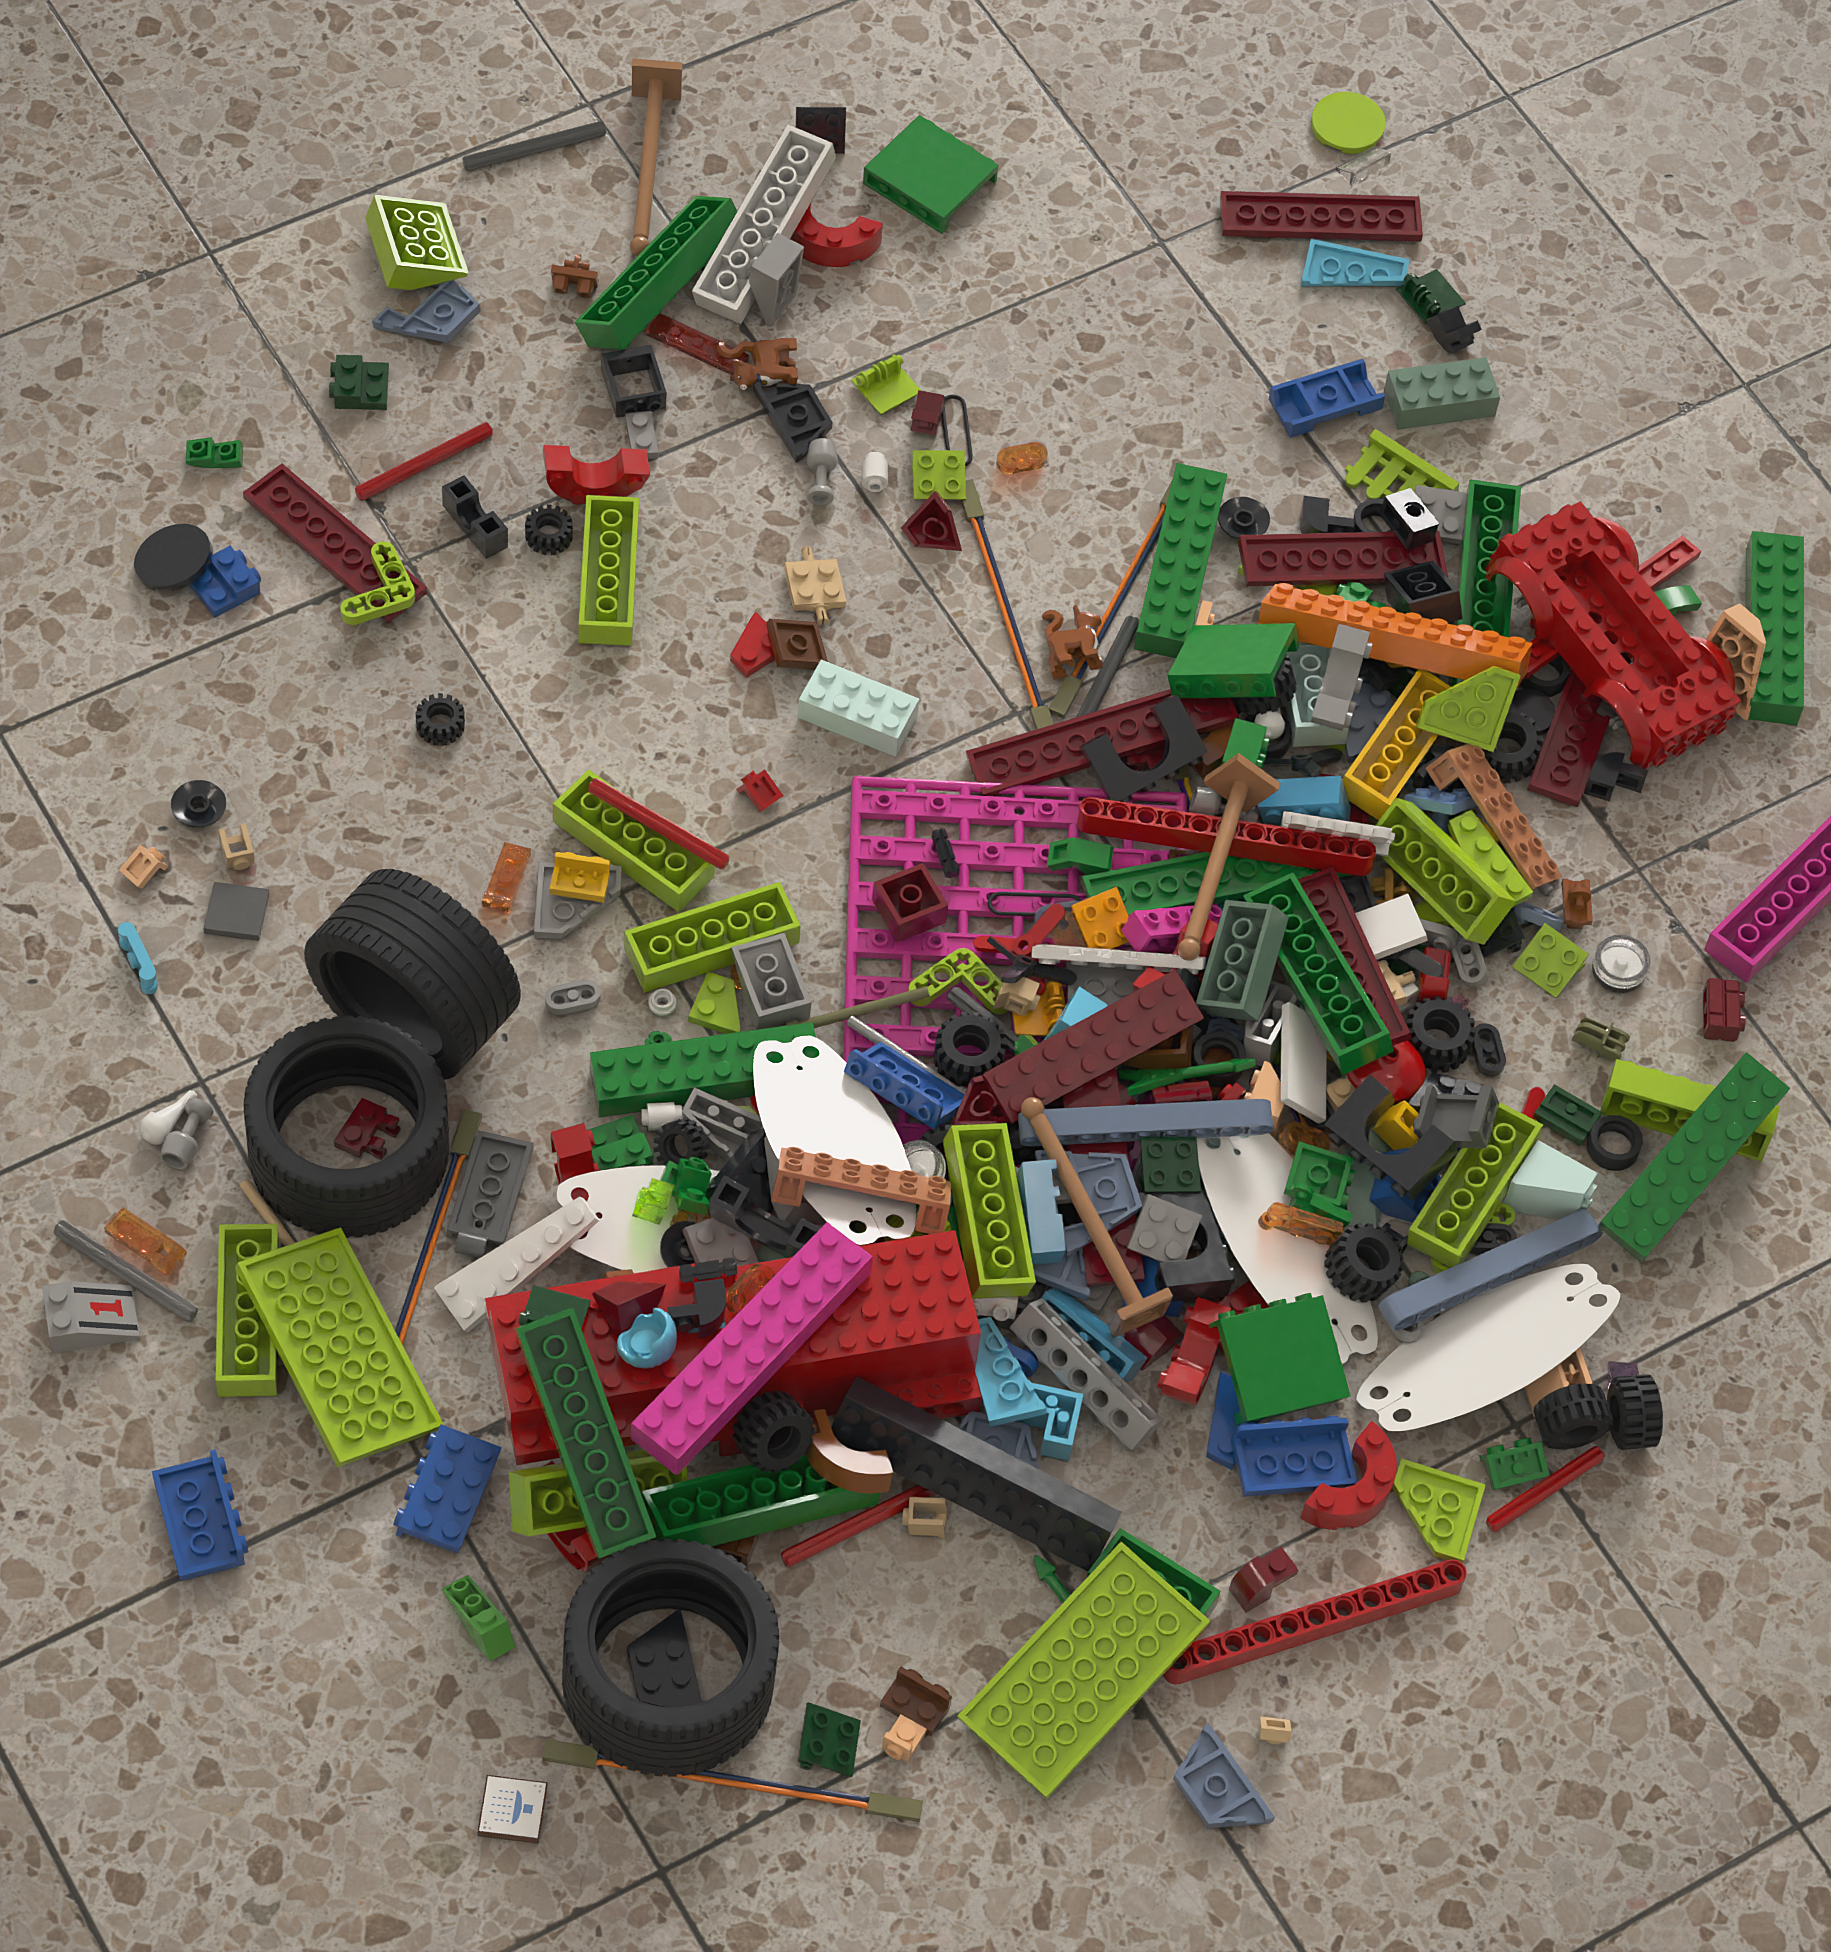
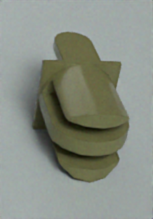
M1583 1016L1572 1037V1041L1599 1052L1597 1058L1602 1055L1616 1061V1059L1620 1060V1052L1625 1050L1626 1046L1624 1043L1629 1041L1630 1036L1628 1033L1613 1027V1022L1608 1027Z

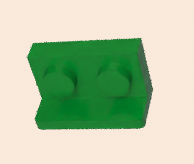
M1528 1437L1513 1441L1514 1447L1504 1449L1503 1444L1486 1448L1487 1453L1479 1455L1480 1461H1485L1491 1489L1496 1490L1550 1476L1542 1442H1531V1438Z

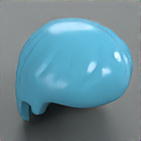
M654 1308L653 1313L649 1315L640 1314L635 1319L632 1327L628 1331L621 1333L618 1337L617 1351L620 1357L626 1363L637 1368H653L668 1361L676 1348L677 1331L674 1321L667 1312L660 1308Z

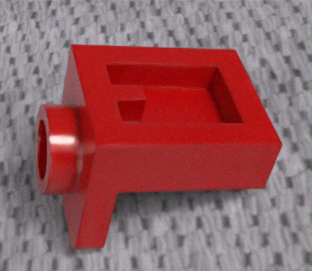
M765 769L758 774L754 770L740 779L743 785L736 789L738 793L745 791L759 812H762L784 796Z

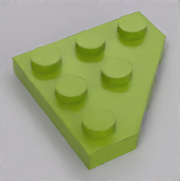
M1492 666L1425 700L1416 727L1494 752L1520 675Z
M1401 1458L1392 1486L1393 1491L1433 1556L1443 1560L1454 1559L1463 1563L1486 1484Z

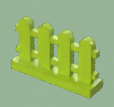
M1376 429L1369 435L1368 448L1364 446L1361 449L1362 457L1353 467L1348 465L1345 468L1347 473L1345 477L1346 486L1354 489L1363 483L1368 487L1366 490L1367 499H1381L1382 497L1385 498V496L1394 494L1389 491V488L1398 478L1405 483L1397 492L1409 488L1414 492L1416 485L1459 491V482ZM1378 464L1384 469L1375 480H1372L1368 475Z

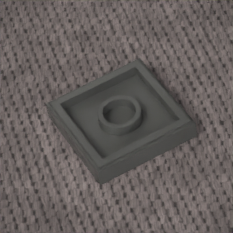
M214 882L203 928L204 933L259 941L270 895L269 889Z

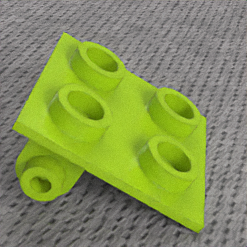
M893 354L886 361H880L877 365H872L871 369L865 372L861 371L858 376L851 379L855 387L880 415L916 397L918 390H921L902 369L901 365L904 361L900 355L896 356Z
M965 450L912 451L914 500H927L934 491H937L943 500H966Z
M1544 923L1512 967L1557 998L1574 974L1584 968L1586 964L1584 961L1589 956V953Z

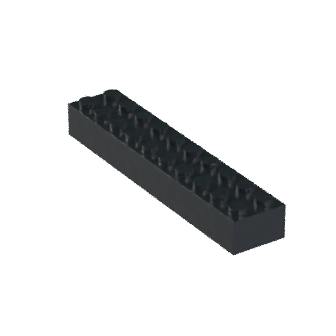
M858 1376L845 1395L831 1426L835 1438L845 1447L861 1452L886 1450L893 1472L1087 1572L1101 1555L1122 1513L1106 1503Z

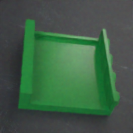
M918 115L864 167L863 184L943 234L948 229L949 218L988 180L993 183L997 181L999 165L991 158H987L976 151L972 146L955 138L953 134L936 126L932 121Z
M1296 624L1193 625L1167 675L1171 695H1178L1179 698L1275 697L1276 691L1273 680L1286 653L1297 652L1300 647Z
M1306 1293L1294 1297L1295 1302L1287 1303L1286 1299H1280L1270 1302V1307L1261 1309L1260 1304L1244 1308V1313L1235 1315L1234 1310L1218 1314L1219 1320L1209 1324L1210 1328L1218 1327L1237 1396L1240 1412L1233 1414L1236 1426L1245 1422H1254L1337 1402L1351 1396L1323 1295L1312 1297L1311 1293Z

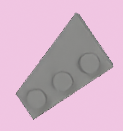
M696 1088L693 1089L682 1110L683 1119L694 1120L697 1122L695 1127L702 1126L704 1130L700 1132L701 1135L707 1134L708 1139L704 1140V1143H709V1147L726 1163L751 1132L764 1128L760 1116Z

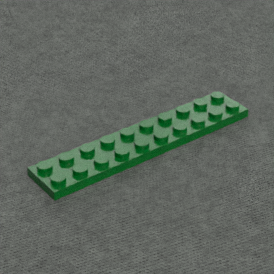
M1204 852L1082 876L1081 884L1087 899L1117 887L1128 916L1137 910L1194 906L1211 853ZM1227 856L1213 904L1244 898L1243 895L1292 872L1297 879L1322 870ZM1336 872L1338 878L1351 875Z

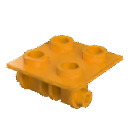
M1117 887L1071 905L1073 910L1071 912L1076 917L1079 924L1078 929H1081V936L1084 937L1088 948L1113 949L1129 942L1122 932V928L1128 921L1129 916Z
M1047 981L1046 991L1040 996L1035 1011L1029 1010L1026 1016L1012 1012L1015 1035L1047 1036L1065 1008L1064 992L1060 983Z

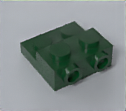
M336 355V362H331L330 377L335 378V382L329 383V398H334L335 409L387 410L389 363L363 362L362 355Z

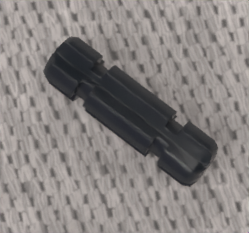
M944 828L935 829L932 831V840L934 845L937 846L935 849L941 866L944 867V875L947 878L957 877L960 869L955 861L956 857L951 843L947 839L949 838L947 831Z
M726 1258L720 1263L719 1260L695 1263L693 1267H691V1264L679 1266V1277L682 1283L693 1282V1278H697V1281L720 1278L721 1274H725V1277L737 1274L735 1258Z

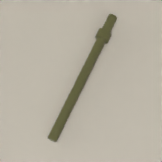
M925 986L801 1021L794 1019L787 1021L786 1025L783 1026L813 1022L815 1029L848 1020L851 1016L858 1017L928 998L930 994L928 987Z

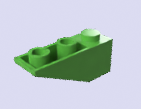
M469 1575L442 1588L444 1595L472 1640L489 1662L516 1648L508 1621Z

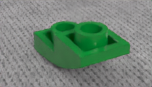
M212 437L187 440L186 464L203 468L243 467V444L241 440L215 443Z
M1690 585L1675 586L1654 592L1673 616H1675L1677 611H1698L1702 605V602Z

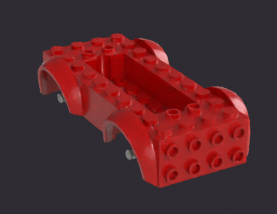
M1580 501L1572 506L1567 504L1558 513L1552 516L1547 514L1534 525L1527 524L1518 533L1513 535L1509 533L1499 540V546L1490 556L1491 560L1485 569L1487 571L1485 578L1490 582L1495 574L1504 575L1520 590L1522 595L1514 598V605L1518 609L1527 604L1529 605L1534 618V634L1536 637L1549 640L1586 686L1583 693L1586 699L1592 694L1599 696L1608 702L1618 714V716L1609 720L1610 726L1613 725L1612 729L1614 730L1622 725L1625 726L1631 742V755L1629 759L1633 764L1643 769H1648L1652 766L1657 768L1663 765L1669 757L1673 755L1678 757L1689 746L1694 745L1697 747L1708 736L1712 734L1718 736L1727 728V721L1736 715L1737 712L1735 710L1741 702L1735 693V674L1730 660L1716 643L1706 638L1689 636L1638 573L1639 558L1635 543L1629 533L1619 523L1604 517L1592 516ZM1589 613L1597 614L1600 617L1598 620L1601 623L1596 624ZM1607 637L1611 638L1614 641V644H1612ZM1621 653H1627L1629 659H1633V663L1628 664Z

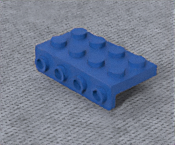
M879 1042L863 1053L857 1049L851 1051L843 1071L932 1129H936L937 1126L954 1117L964 1097L963 1093L882 1042Z
M1328 1416L1318 1420L1300 1418L1291 1422L1272 1420L1264 1424H1255L1254 1422L1240 1424L1236 1427L1230 1439L1243 1497L1312 1492L1317 1489L1321 1482L1335 1488H1346L1355 1485L1358 1480L1346 1429L1349 1426L1348 1419Z
M441 1424L437 1434L432 1432L425 1449L430 1451L427 1458L421 1457L415 1471V1474L419 1476L416 1484L410 1483L404 1497V1500L408 1501L405 1510L399 1508L393 1523L394 1526L398 1527L396 1536L402 1538L403 1533L459 1554L502 1447Z
M216 1449L210 1450V1457L152 1471L180 1581L245 1565L244 1554L249 1553L245 1535L239 1536L237 1527L242 1526L238 1509L232 1510L230 1501L234 1500L231 1483L225 1484L223 1475L227 1474L224 1457L218 1458Z

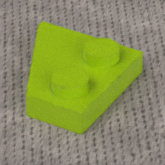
M707 971L689 1013L688 1022L724 1034L740 1032L734 980Z

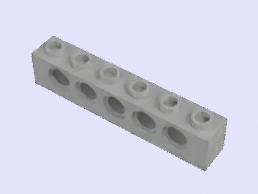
M1043 1298L1029 1303L1010 1326L1017 1340L1028 1346L1036 1354L1037 1360L1043 1365L1048 1366L1056 1374V1378L1061 1384L1068 1386L1073 1392L1083 1394L1082 1405L1088 1407L1096 1415L1097 1420L1117 1436V1440L1123 1446L1133 1450L1144 1445L1164 1421ZM1042 1330L1047 1335V1341L1042 1337ZM1062 1350L1067 1355V1361L1062 1356ZM1082 1370L1087 1374L1088 1381L1084 1380ZM1102 1391L1107 1394L1108 1402L1104 1400ZM1123 1412L1127 1414L1128 1422L1124 1420L1122 1415Z

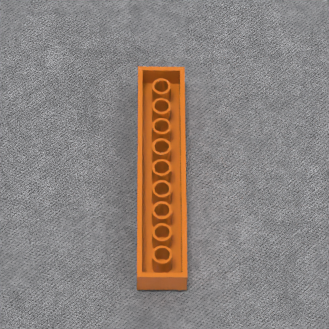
M1286 583L1275 584L1263 599L1258 624L1295 623L1300 642L1332 649L1338 624L1370 632L1368 642L1373 644L1369 658L1464 680L1492 666H1496L1520 675L1517 688L1528 671L1532 643L1526 642L1521 637H1504L1495 631L1482 632L1474 630L1469 625L1456 626L1448 624L1443 619L1430 620L1422 618L1417 613L1404 614L1396 612L1391 607L1378 608L1370 606L1365 601L1352 602L1344 600L1342 596L1321 595L1318 591L1312 589H1295L1292 585Z

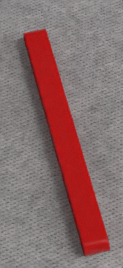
M1088 797L1083 799L1079 805L1077 826L1082 832L1087 834L1211 853L1222 817ZM1239 820L1228 856L1324 870L1333 866L1338 873L1365 876L1373 869L1376 847L1372 842L1364 839Z
M1447 1560L1195 1641L1174 1662L1181 1664L1184 1668L1178 1670L1171 1666L1163 1674V1677L1171 1684H1182L1454 1596L1462 1589L1467 1574L1466 1567L1458 1560ZM1445 1575H1453L1457 1581H1451ZM1418 1584H1426L1430 1589H1422ZM1397 1592L1401 1594L1403 1598H1395L1394 1596H1392L1391 1593ZM1364 1601H1371L1376 1607H1368L1364 1604ZM1337 1610H1344L1349 1615L1341 1616L1337 1613ZM1309 1619H1317L1321 1624H1312ZM1281 1628H1290L1294 1631V1633H1285L1282 1631ZM1261 1636L1265 1638L1267 1642L1260 1643L1256 1641L1254 1637ZM1234 1645L1239 1651H1230L1226 1646ZM1207 1654L1211 1657V1660H1202L1198 1655Z

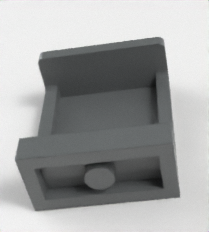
M1427 1085L1425 1095H1422L1420 1099L1418 1118L1414 1119V1133L1420 1139L1432 1125H1435L1455 1141L1456 1147L1487 1148L1499 1106L1498 1098L1492 1086L1481 1085L1479 1095L1438 1094L1434 1085Z

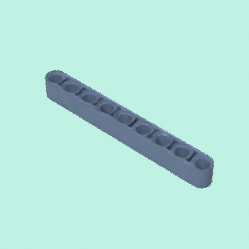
M1267 1099L1044 1109L1043 1112L1061 1145L1140 1141V1137L1210 1138L1264 1135L1274 1130L1271 1102ZM1022 1112L1019 1113L1020 1143L1024 1146H1042L1030 1124L1031 1120L1026 1119Z
M1587 1209L1579 1210L1393 1293L1379 1303L1378 1309L1393 1331H1400L1596 1242L1603 1232Z

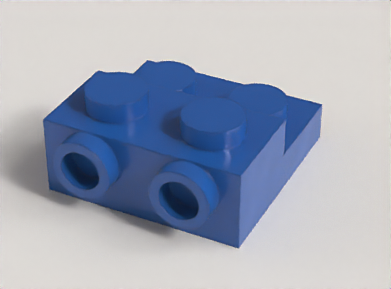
M231 545L211 555L205 567L206 572L197 581L189 585L214 618L260 594L259 582H261L259 572L254 567L249 569L243 552L240 549L235 551Z

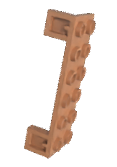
M1466 744L1448 750L1425 768L1440 791L1446 789L1460 778L1516 864V870L1532 891L1562 877L1558 871L1557 864L1543 848L1542 841L1530 828L1528 819L1521 814L1514 803L1513 796L1506 791L1499 780L1498 773L1491 768L1483 750L1479 746Z
M794 1146L781 1148L771 1201L800 1207L805 1182L809 1181L920 1204L914 1231L929 1234L944 1232L950 1208L951 1182L946 1181L943 1177L920 1176L911 1170H891L882 1164H874L873 1166L862 1164L859 1160L853 1158H846L845 1160L833 1158L830 1154L824 1152L813 1154L804 1152L803 1149Z

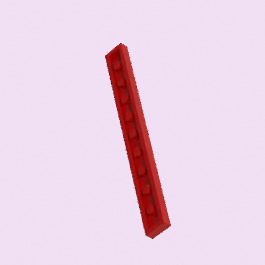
M1682 535L1640 564L1638 573L1650 588L1654 590L1697 560L1701 550ZM1589 613L1596 624L1601 623L1598 620L1600 617L1597 614ZM1536 637L1530 641L1532 648L1525 679L1560 656V653L1549 640Z

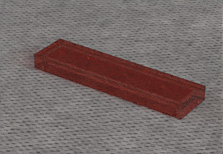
M661 313L657 315L648 327L646 336L730 375L734 374L733 359H725L717 351L719 340ZM725 343L727 349H734V347ZM743 352L734 359L747 363L749 354Z

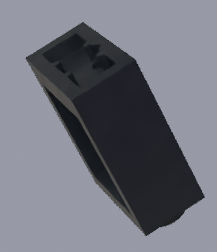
M652 345L601 354V372L616 418L623 417L626 413L656 412L666 409L667 392ZM643 370L648 371L654 392L619 398L613 376Z

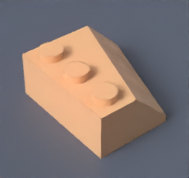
M1738 604L1723 611L1706 639L1716 643L1730 660L1735 674V693L1741 700L1735 711L1744 720H1747L1751 706L1749 707L1750 699L1754 696L1766 640L1760 620L1741 604Z

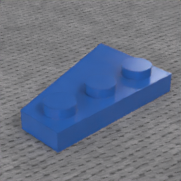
M1221 1371L1206 1457L1232 1470L1236 1462L1230 1438L1236 1427L1239 1426H1236L1233 1414L1240 1412L1231 1376ZM1261 1420L1254 1421V1423L1259 1424Z

